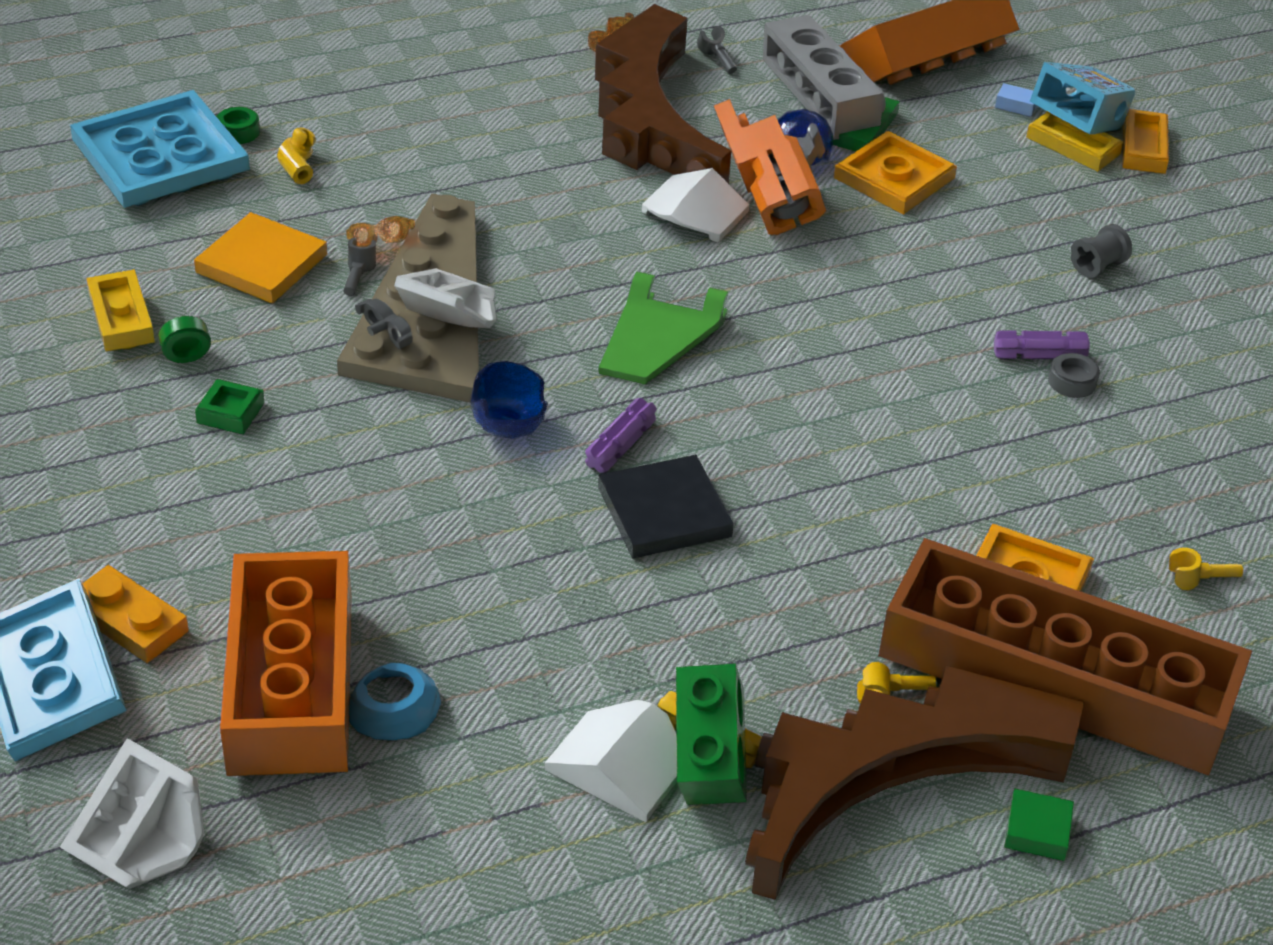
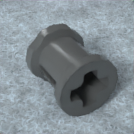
M1106 225L1100 229L1097 236L1091 239L1084 237L1072 244L1071 261L1073 266L1081 275H1085L1088 278L1097 277L1105 270V266L1124 263L1131 257L1133 250L1131 239L1127 232L1119 225Z

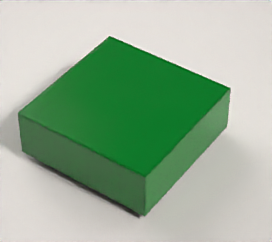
M216 379L195 409L196 422L244 435L265 403L264 391Z
M1014 788L1004 848L1065 861L1069 846L1074 801Z

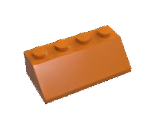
M951 0L875 25L839 46L863 69L864 73L874 83L887 78L889 85L912 77L911 70L919 68L921 74L944 66L943 59L951 57L952 62L956 63L976 55L974 48L982 46L985 53L1007 44L1005 37L1020 29L1009 0Z

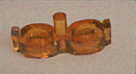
M628 12L625 13V17L608 18L606 32L597 30L588 34L589 49L596 52V44L632 20L634 15Z
M391 216L382 219L376 225L356 223L346 230V235L349 240L357 238L358 247H367L371 244L372 240L377 242L378 236L386 243H399L407 238L410 229L415 228V221L403 216Z

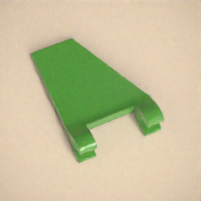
M637 271L631 283L626 305L599 365V374L647 384L724 324L727 315V309L724 308L728 297V291L710 287L706 294L702 311L654 300L655 293L650 291L655 281V275Z

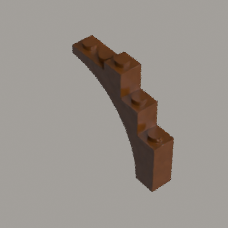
M653 4L596 44L595 80L599 82L598 116L603 118L602 155L635 170L649 163L674 175L713 168L729 184L732 150L707 138L684 121L669 104L660 86V82L668 69L685 54L688 18Z
M946 666L940 688L929 685L924 704L865 689L858 711L847 709L842 728L782 712L774 735L764 732L755 761V767L764 769L761 794L767 796L762 818L769 820L765 831L754 830L746 855L745 865L755 868L752 893L776 900L792 864L815 835L848 808L887 788L925 777L965 772L1013 773L1064 783L1076 741L1084 702Z

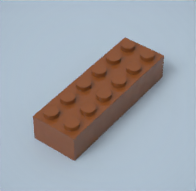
M924 538L886 610L878 656L940 679L943 678L946 666L1082 701L1084 706L1078 729L1209 776L1253 650Z

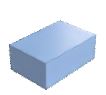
M1003 83L997 95L995 108L1031 117L1037 105L1029 102L1033 90Z

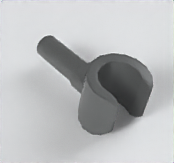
M721 26L713 27L711 35L714 40L707 38L705 32L701 30L697 38L698 49L704 54H715L727 73H734L737 67L722 44L725 37L724 29Z
M351 238L348 241V267L350 268V273L344 287L346 295L353 296L361 275L376 267L375 240H372L371 244L367 247H358L357 238Z

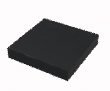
M697 455L599 475L598 489L632 559L730 538L733 535L734 523Z

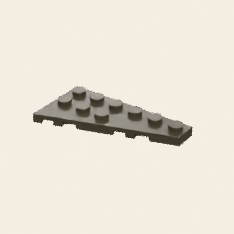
M430 195L372 300L376 298L385 302L398 317L401 316L407 321L412 331L413 342L402 349H398L392 343L387 329L371 336L367 330L370 324L363 313L337 359L338 376L479 404L478 327L452 324L408 310L394 286L397 276L435 268L477 282L475 201L459 199L452 195Z

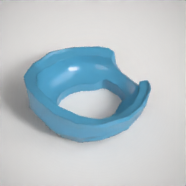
M389 663L366 673L355 685L350 695L349 722L357 732L376 740L412 738L425 732L436 718L441 705L438 688L434 680L419 668L403 663ZM377 677H404L413 683V690L407 698L389 704L373 700L369 696L366 686Z

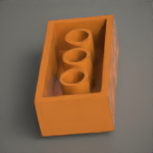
M349 551L234 554L220 723L226 776L348 772L352 609Z

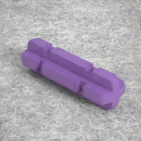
M999 330L994 338L995 356L999 359H1016L1017 354H1021V359L1053 360L1057 356L1066 353L1088 356L1090 349L1088 334L1084 331H1067L1066 336H1062V331L1023 330L1021 335H1017L1016 330Z
M636 398L600 434V438H597L586 449V465L589 468H595L599 473L607 472L618 461L617 459L641 437L642 432H645L656 421L654 414L657 410L656 406L652 402L647 403L643 398Z

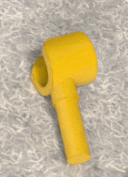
M1191 548L1175 549L1169 557V570L1175 572L1174 582L1182 590L1189 591L1198 586L1200 579L1243 576L1244 570L1241 564L1202 563L1200 554Z
M871 662L863 670V680L857 683V699L861 703L865 689L890 695V691L928 690L929 685L936 687L935 676L890 674V670L885 664Z

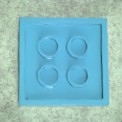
M194 90L70 125L72 140L124 208L132 205H142L158 197L175 192H184L192 187L214 180L227 179L234 174L250 170L249 155Z

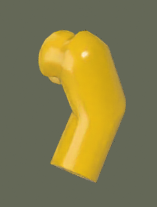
M303 127L294 129L292 137L287 138L281 144L277 153L281 166L295 183L301 185L310 181L313 176V169L307 163V160L312 155L313 149L311 147L316 142L314 133Z

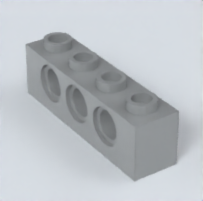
M810 15L765 23L763 60L828 134L830 130L832 131V138L834 140L839 139V134L881 125V115L886 107L882 89L864 73L863 69L845 53L844 49Z

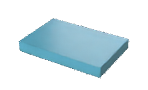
M76 579L0 613V728L6 749L14 761L20 760L127 711L87 591L80 579Z

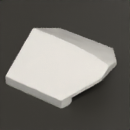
M713 168L672 175L642 204V213L646 215L653 213L677 225L709 234V240L720 242L749 212V204Z
M437 268L396 277L394 286L408 310L444 322L467 327L490 328L496 322L497 317L493 301L495 296L494 288Z
M634 700L588 711L545 762V771L647 822L677 783V735L668 714L650 702Z
M127 738L60 848L129 889L184 868L197 852L204 836L198 779Z

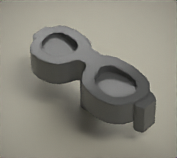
M375 298L373 300L367 299L355 305L356 313L359 315L364 313L367 322L370 324L367 330L371 336L387 329L392 343L398 349H402L413 342L410 325L404 318L398 317L385 302Z

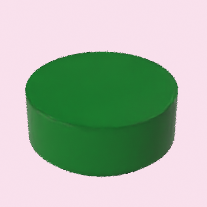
M230 107L224 109L216 116L239 144L249 143L260 135L259 116L249 108Z
M195 316L173 318L166 322L159 331L158 338L162 353L172 362L188 363L196 361L203 357L211 347V338L206 323Z

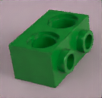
M719 664L676 667L677 784L686 804L747 802L744 687L737 665Z

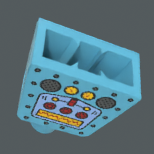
M1044 62L1029 102L1088 134H1097L1118 130L1122 127L1133 101L1135 89L1090 66ZM1066 88L1077 89L1072 94L1066 93Z

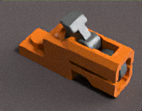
M730 99L714 105L730 150H732V155L748 193L752 192L768 234L779 235L796 228L793 218L797 216L801 225L819 219L826 212L820 189L813 176L811 165L816 157L818 159L822 157L825 148L817 125L811 123L807 128L806 136L804 138H797L783 134L775 115L749 124L745 113L736 115Z

